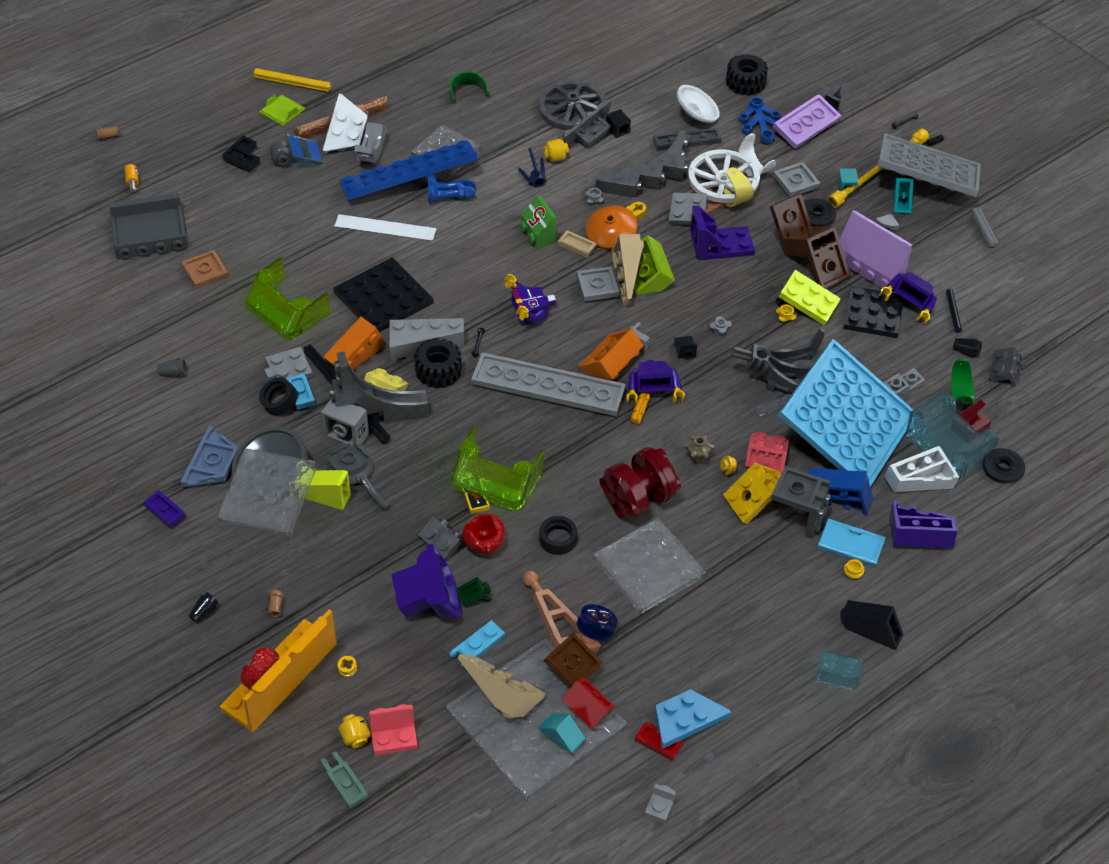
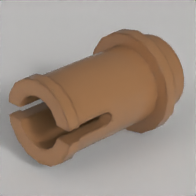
M117 126L99 127V129H96L98 139L104 140V138L119 136Z
M272 590L268 595V615L272 618H278L281 616V605L284 595L279 590Z

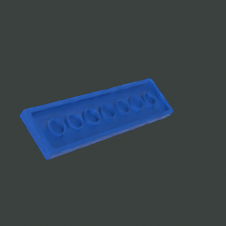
M468 140L459 141L457 144L443 146L435 151H427L419 156H411L403 161H395L387 166H378L374 170L362 171L358 175L346 176L339 180L347 200L476 161L478 157Z

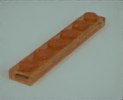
M387 96L357 107L367 114L370 113L372 108L376 110L384 108V104L388 103L389 100ZM333 115L293 129L294 134H300L302 137L310 134L312 129H316V131L325 129V125L331 123Z

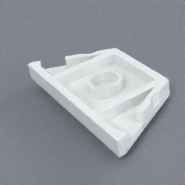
M342 94L338 95L323 147L324 154L334 150L355 149V145H360L368 115Z

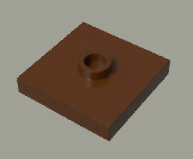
M574 632L543 660L569 689L577 680L584 677L587 679L603 663Z

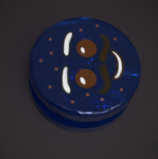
M588 604L581 609L576 625L585 636L598 641H606L613 636L618 620L616 615L609 609L596 604Z

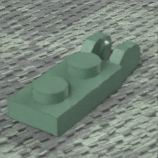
M335 751L331 755L337 765L336 767L331 768L325 758L319 760L345 804L351 809L368 799V793L346 761H343Z

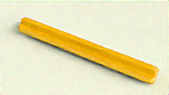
M256 68L253 73L254 77L326 92H329L331 89V83L259 68Z

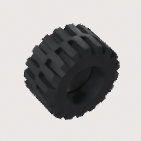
M751 54L734 56L727 65L726 85L729 86L730 90L740 95H754L756 92H761L766 85L768 71L766 62L762 61V58H758L755 55L752 56Z
M434 338V340H427V343L423 342L420 344V347H417L414 355L415 373L421 383H426V386L429 387L434 386V388H438V386H442L444 388L446 385H452L453 381L456 382L458 377L461 376V351L458 350L457 345H453L452 341Z

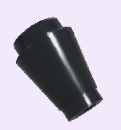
M955 338L953 349L973 357L975 355L979 356L982 348V341H978V339Z
M206 592L199 597L188 616L198 624L199 621L217 608L216 605L219 602L214 596Z

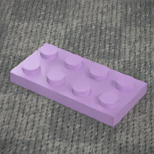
M818 94L776 121L773 128L796 149L840 120L841 115Z

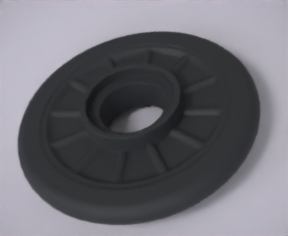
M818 198L804 201L811 225L824 226L830 224L835 219L836 210L830 202ZM816 210H817V211H820L821 213H820V214H816V213H814L813 211H816Z
M1005 448L993 449L983 458L985 472L997 481L1014 482L1019 480L1025 473L1024 460L1012 450ZM999 463H1006L1009 467L1003 468Z

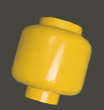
M560 138L547 141L546 146L543 147L545 158L549 159L550 162L565 160L566 153H569L568 144L564 143Z
M351 714L342 719L343 723L338 729L345 745L352 746V748L365 745L371 733L364 717H355L354 714Z

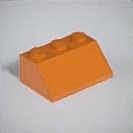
M632 328L611 333L578 368L592 377L613 381L619 376L618 373L629 365V361L639 355V350L644 345Z

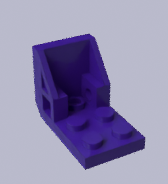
M700 205L692 206L690 234L697 257L702 260L754 256L755 249L748 226L716 229V221Z

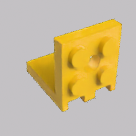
M754 463L723 494L743 523L748 524L772 500V493L781 473L772 468ZM750 491L751 498L746 501L745 496Z

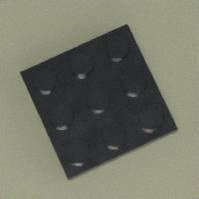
M850 286L843 329L897 338L904 297L891 293L888 301H884L886 295L882 294L879 297L880 291Z

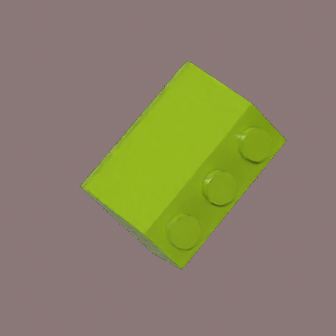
M646 235L641 240L644 243V249L641 252L634 284V291L637 295L661 292L675 281L661 243Z

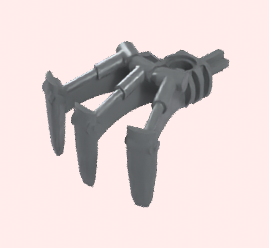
M823 327L820 328L810 343L799 347L773 349L753 344L750 350L733 347L731 356L748 361L747 369L759 371L763 379L768 381L766 384L768 390L778 389L793 393L800 383L787 377L805 376L812 366L794 365L786 361L806 353L812 360L817 355L825 335V330Z

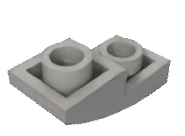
M913 368L903 375L898 373L883 383L897 396H901L925 385V379Z

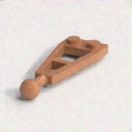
M534 571L525 572L522 581L526 586L532 587L535 592L533 596L534 602L554 646L557 648L569 637L561 638L553 621L564 618L578 632L576 635L592 652L599 651L601 645L592 632L549 589H542L538 583L537 573ZM544 600H546L555 610L549 611Z

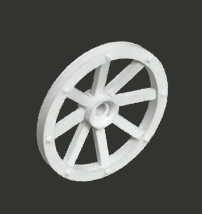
M720 149L707 151L697 156L690 164L688 180L696 193H707L708 200L720 203L735 202V194H723L724 188L730 189L735 193L734 187L727 176L730 160L733 159L744 164L738 168L742 173L749 168L753 178H748L754 192L759 185L760 172L757 165L744 154ZM725 158L723 170H718L711 159ZM706 162L714 175L701 171L697 167ZM695 175L701 176L711 181L699 184L695 178ZM715 186L719 188L717 193L706 189Z

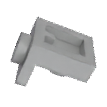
M638 322L630 328L634 330L644 345L639 352L645 354L649 350L650 338L641 333L642 324Z
M655 784L644 816L666 824L675 801L676 792L666 785L660 786Z

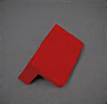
M585 677L577 680L562 698V701L592 729L596 727L604 716L611 713L615 708Z

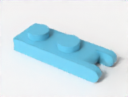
M491 620L454 648L449 655L452 658L459 654L474 655L480 658L505 638V632Z

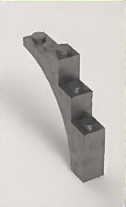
M679 130L677 138L670 148L652 161L628 168L600 167L596 178V188L604 193L636 198L637 191L640 192L642 186L659 189L661 182L664 183L665 177L683 180V176L687 174L689 164L686 163L685 150H683L684 148L687 149L688 145L686 131Z
M345 351L337 353L338 361H334L336 373L339 374H336V379L332 380L333 388H329L331 400L335 399L336 407L355 404L367 410V414L379 413V417L383 416L384 424L429 416V403L425 390L394 391L372 385L361 379L351 369L347 362Z

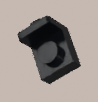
M835 85L825 94L824 99L838 112L841 87Z
M692 336L674 338L678 359L696 357L697 343L693 341Z

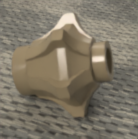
M691 435L689 443L684 444V449L689 452L690 459L694 463L704 462L709 457L708 453L714 450V445L709 443L707 440L708 436L706 435L704 437Z

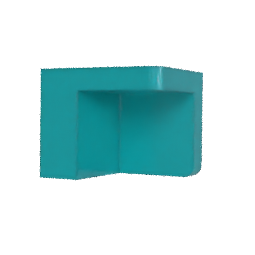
M839 169L837 178L839 192L844 190V186L858 185L856 169Z

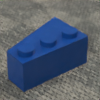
M809 468L808 474L831 481L828 492L831 495L829 505H832V502L844 505L843 509L850 510L851 507L861 510L864 515H868L873 496L867 472Z

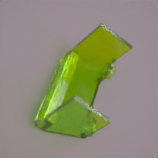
M280 257L257 273L245 298V305L251 313L284 339L293 340L331 314L329 295L324 293L314 301L306 297H298L292 302L273 288L285 280L283 259Z
M473 427L460 446L451 475V486L456 490L509 509L517 510L522 508L543 473L545 452L540 451L534 463L519 461L513 468L478 457L480 448L476 444L477 428Z

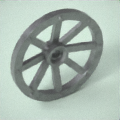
M577 80L561 81L550 85L541 93L539 97V112L549 124L568 130L577 123L569 122L572 111L577 110L581 118L584 119L587 115L581 105L591 110L597 109V105L584 100L598 99L601 104L606 102L607 99L599 88L590 83ZM568 88H576L574 92H568L565 90ZM581 90H585V91H588V92L592 93V94L579 95V93L581 92ZM556 91L563 95L557 97H549ZM545 102H561L548 111L544 105ZM564 107L567 108L564 120L552 116Z

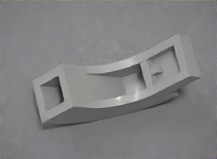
M367 122L362 145H355L354 151L358 153L357 160L377 162L385 140L387 128L385 125Z

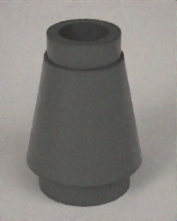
M176 358L158 364L157 370L159 375L182 376L187 373V365L185 359Z

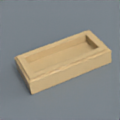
M566 231L558 240L559 246L586 258H589L597 248V243L570 231Z

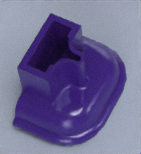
M429 544L426 550L419 554L417 564L391 574L398 609L406 618L429 608H432L442 618L457 620L461 617V605L454 577L446 560L433 544Z

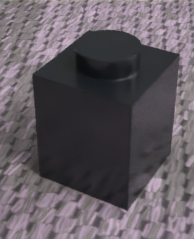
M621 109L606 114V122L611 125L610 132L615 138L630 133L631 120Z

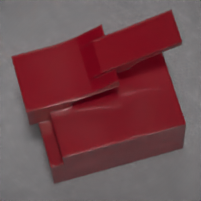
M979 400L971 408L967 407L952 420L951 430L959 435L967 444L989 431L991 420L980 412L986 405L982 400Z

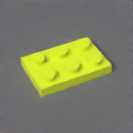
M797 270L793 272L778 296L822 325L826 324L841 299Z

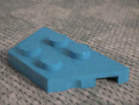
M691 689L655 706V716L658 720L657 727L661 736L660 744L662 749L730 718L731 711Z

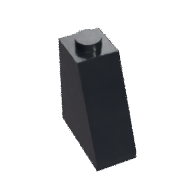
M848 600L845 607L841 610L840 618L845 629L891 649H897L903 637V631L894 606Z

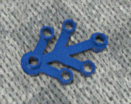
M753 97L749 101V108L739 115L738 121L744 124L742 126V133L744 135L751 134L752 128L758 123L761 130L760 140L763 144L769 145L773 141L774 133L767 129L766 123L773 126L780 119L781 113L766 107L762 98ZM755 112L756 115L748 122L749 116ZM762 112L771 115V118L764 115Z

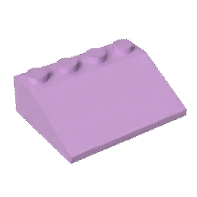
M853 210L839 239L847 266L879 287H887V284L895 275L906 274L912 244Z

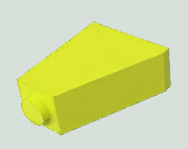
M345 470L305 471L297 484L300 498L340 510L344 509L351 496L348 471Z

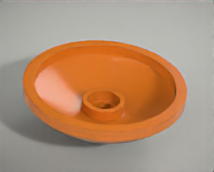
M622 206L600 208L589 217L586 223L588 239L597 243L598 248L612 250L619 234H637L638 230L635 215Z

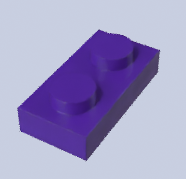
M157 491L143 502L144 506L170 529L186 517L185 512L160 491Z

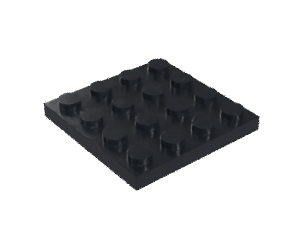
M393 257L333 287L334 294L358 319L363 317L375 326L379 332L390 327V320H403L434 303L433 297Z

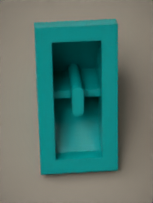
M896 178L892 194L894 212L911 213L914 179Z
M552 713L538 727L540 732L571 755L586 739L569 714Z

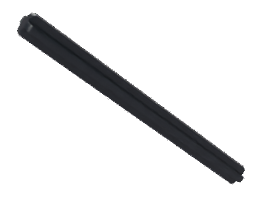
M313 345L305 346L304 353L332 385V380L336 379L337 373ZM367 414L368 428L382 444L390 442V435L372 414Z

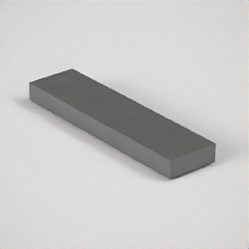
M718 128L686 131V138H688L687 147L718 144L722 141ZM678 133L654 135L653 141L656 150L669 149L676 140Z

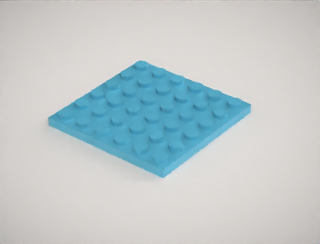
M834 339L827 344L778 413V416L838 469L867 472L870 486L917 415V412Z

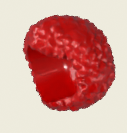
M492 514L475 516L471 521L467 522L462 532L463 542L467 548L475 553L484 555L492 554L498 550L505 536L503 522L497 515Z
M258 648L253 654L251 664L244 666L242 670V684L251 689L279 660V654L273 648Z

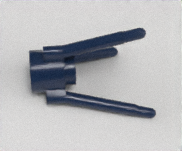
M529 148L534 170L531 171L530 177L521 168L518 170L528 181L529 185L533 184L534 187H541L547 181L544 160L540 158V171L537 167L532 148Z

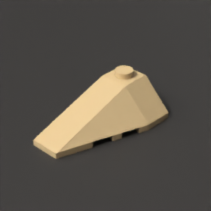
M619 234L611 250L614 271H618L616 279L617 282H621L620 294L624 307L628 306L632 298L641 252L644 249V243L640 239V234Z
M459 654L458 656L459 661L491 703L502 711V715L507 718L524 717L545 697L546 693L526 681L520 683L512 680V674L499 670L494 671V665L474 655Z

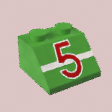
M540 195L521 214L520 222L521 231L526 233L530 243H533L537 249L556 242V216Z

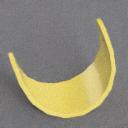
M734 167L729 168L727 176L735 190V202L726 203V206L734 207L753 198L754 191L750 181L741 171ZM724 188V194H733L729 190Z

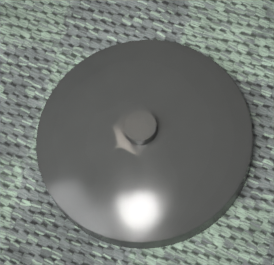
M283 427L262 429L248 437L238 448L232 463L233 479L239 489L253 499L270 500L278 498L292 490L303 477L308 464L307 448L301 438L290 429Z

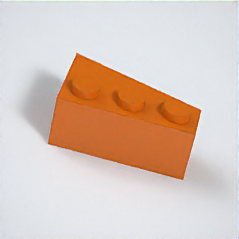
M360 317L323 357L335 369L334 361H338L337 353L345 351L347 362L351 369L354 370L385 347L386 343L377 328L363 317Z

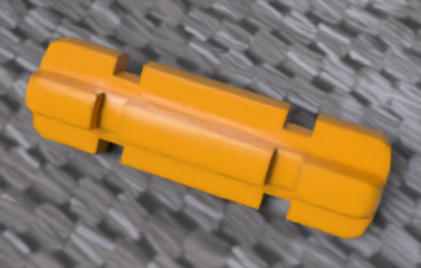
M640 393L631 416L632 423H641L650 400L649 393Z

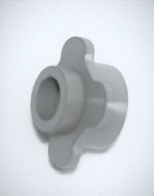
M591 188L585 193L589 204L602 203L604 201V198L601 196L602 192L598 188Z
M718 316L714 322L710 323V328L716 334L722 335L727 332L732 323Z

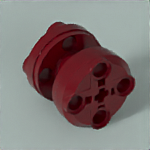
M645 447L633 455L631 459L632 469L624 463L615 464L604 471L603 477L599 479L600 486L617 517L621 519L624 517L630 520H635L647 512L649 499L655 503L666 502L675 497L677 490L681 488V482L665 451L661 448L654 449L652 447Z

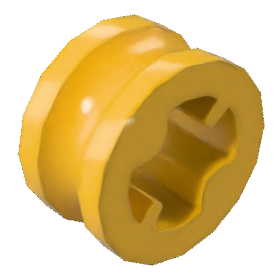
M344 656L339 659L337 666L342 676L350 677L357 672V663L353 657ZM344 664L351 665V668L347 669L344 667Z

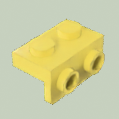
M381 368L366 373L364 379L372 385L394 391H405L409 384L403 381L401 377L392 376Z

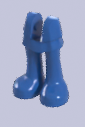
M434 174L428 175V202L457 197L458 200L473 198L476 194L475 182L458 179V181L442 183L436 180Z

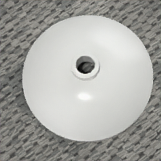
M691 85L679 87L677 90V100L689 117L703 123H713L718 119L719 109L705 92Z

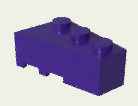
M892 501L889 521L893 546L954 547L957 535L955 517L929 511V513L918 511L917 507L911 506V508L899 506V502Z

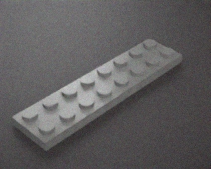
M483 352L471 378V384L612 416H617L626 389V384Z

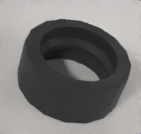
M278 377L269 380L262 387L259 400L271 414L281 415L288 412L295 405L298 393L296 388L286 378ZM287 389L285 396L279 402L270 404L272 396L277 391Z
M553 516L544 520L539 531L541 547L546 552L555 555L566 554L573 550L577 541L575 523L564 516ZM553 529H563L570 534V537L565 541L555 542L550 540L546 534Z

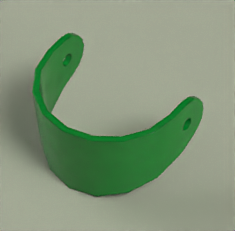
M464 71L456 74L450 82L449 96L452 103H454L452 90L462 83L476 84L482 88L486 96H489L487 83L478 73Z
M958 359L953 364L951 397L954 405H975L970 363L966 359Z

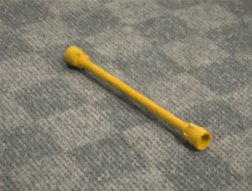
M920 129L912 135L910 141L921 145L929 139V134L925 129ZM875 166L858 179V185H850L840 192L837 190L827 198V201L834 208H837L845 202L847 195L880 172L882 168Z

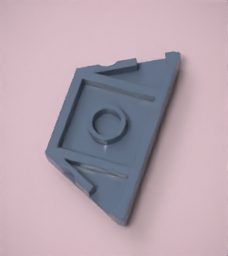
M208 426L180 482L181 487L224 482L232 468L233 459L239 447L233 442H229L224 435H219L215 432L212 426Z

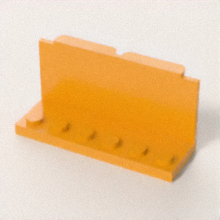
M329 609L313 624L304 619L276 647L275 651L279 654V660L251 689L241 684L220 705V710L253 733L337 645L333 612Z

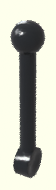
M913 113L912 116L902 121L893 122L892 128L896 129L898 125L911 119H918L919 114Z
M483 327L478 328L479 335L475 349L472 351V356L474 357L479 355L478 348L481 337L485 334Z

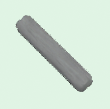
M974 207L971 214L988 247H995L998 241L981 208Z

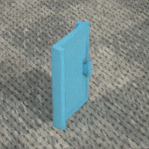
M828 518L821 540L818 543V549L850 560L856 559L862 564L875 568L886 537Z

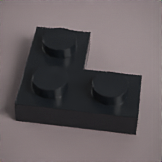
M241 136L222 154L223 160L250 172L260 163V157L250 153L257 147L256 141Z

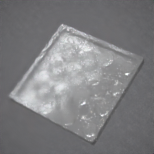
M245 448L218 514V520L291 536L318 464L311 460Z
M659 518L593 553V559L639 614L644 613L706 577V571Z

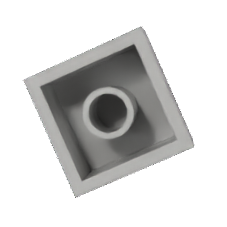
M334 399L330 400L321 411L324 437L341 444L350 443V446H355V444L361 445L369 435L367 410L353 404L336 407Z

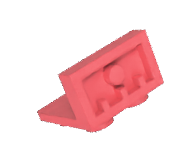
M763 432L752 433L745 466L751 467L754 463H758L782 473L789 440L780 435L772 437L767 436Z
M401 704L392 708H377L369 711L374 756L418 749L413 705Z

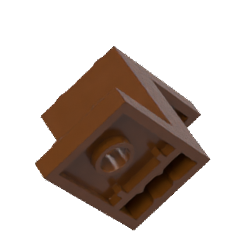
M797 193L769 206L785 256H808L817 284L827 288L851 276L836 227L811 226L801 193ZM789 212L793 214L791 221L788 219ZM828 262L832 263L830 271L827 269Z

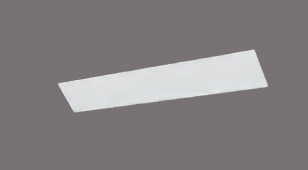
M341 214L338 215L335 223L336 227L432 241L437 229Z

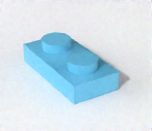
M305 373L286 378L297 390L298 396L295 403L297 410L315 405V399Z

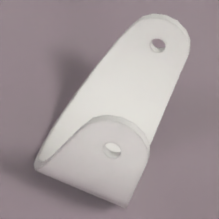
M749 134L745 137L739 148V153L749 157L757 165L760 174L773 170L776 165L775 160L769 161L763 167L757 159L754 151L755 134ZM749 168L744 171L747 176L753 177Z

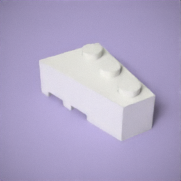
M940 446L890 465L884 476L893 492L953 489L959 479V475Z

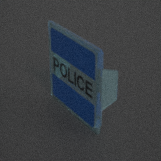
M286 134L292 158L299 159V165L310 167L314 163L324 164L317 141Z

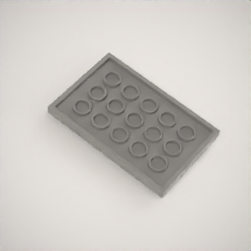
M884 133L877 166L884 170L896 171L903 176H912L918 181H927L934 186L946 187L949 191L962 192L968 197H977L980 181V163Z

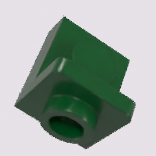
M478 577L456 588L462 605L466 608L483 598L488 602L492 600L490 596L492 591L486 581L483 582Z

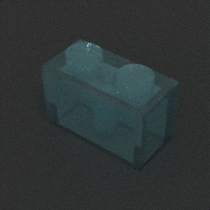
M821 650L814 681L856 690L863 659Z

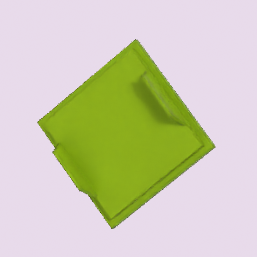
M274 94L266 101V107L260 110L259 113L285 126L306 110V108L283 95L277 98Z

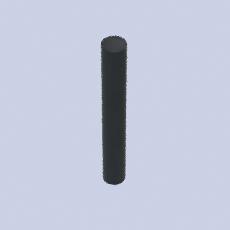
M947 289L946 294L956 333L962 332V326L953 289Z

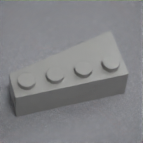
M463 318L390 320V361H397V358L406 357V359L413 358L420 344L423 342L427 343V340L430 339L432 341L434 338L452 341L453 345H457L458 348L464 347Z

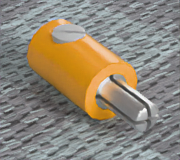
M128 164L124 168L126 185L130 187V191L134 193L136 192V186L139 184V173L135 165Z

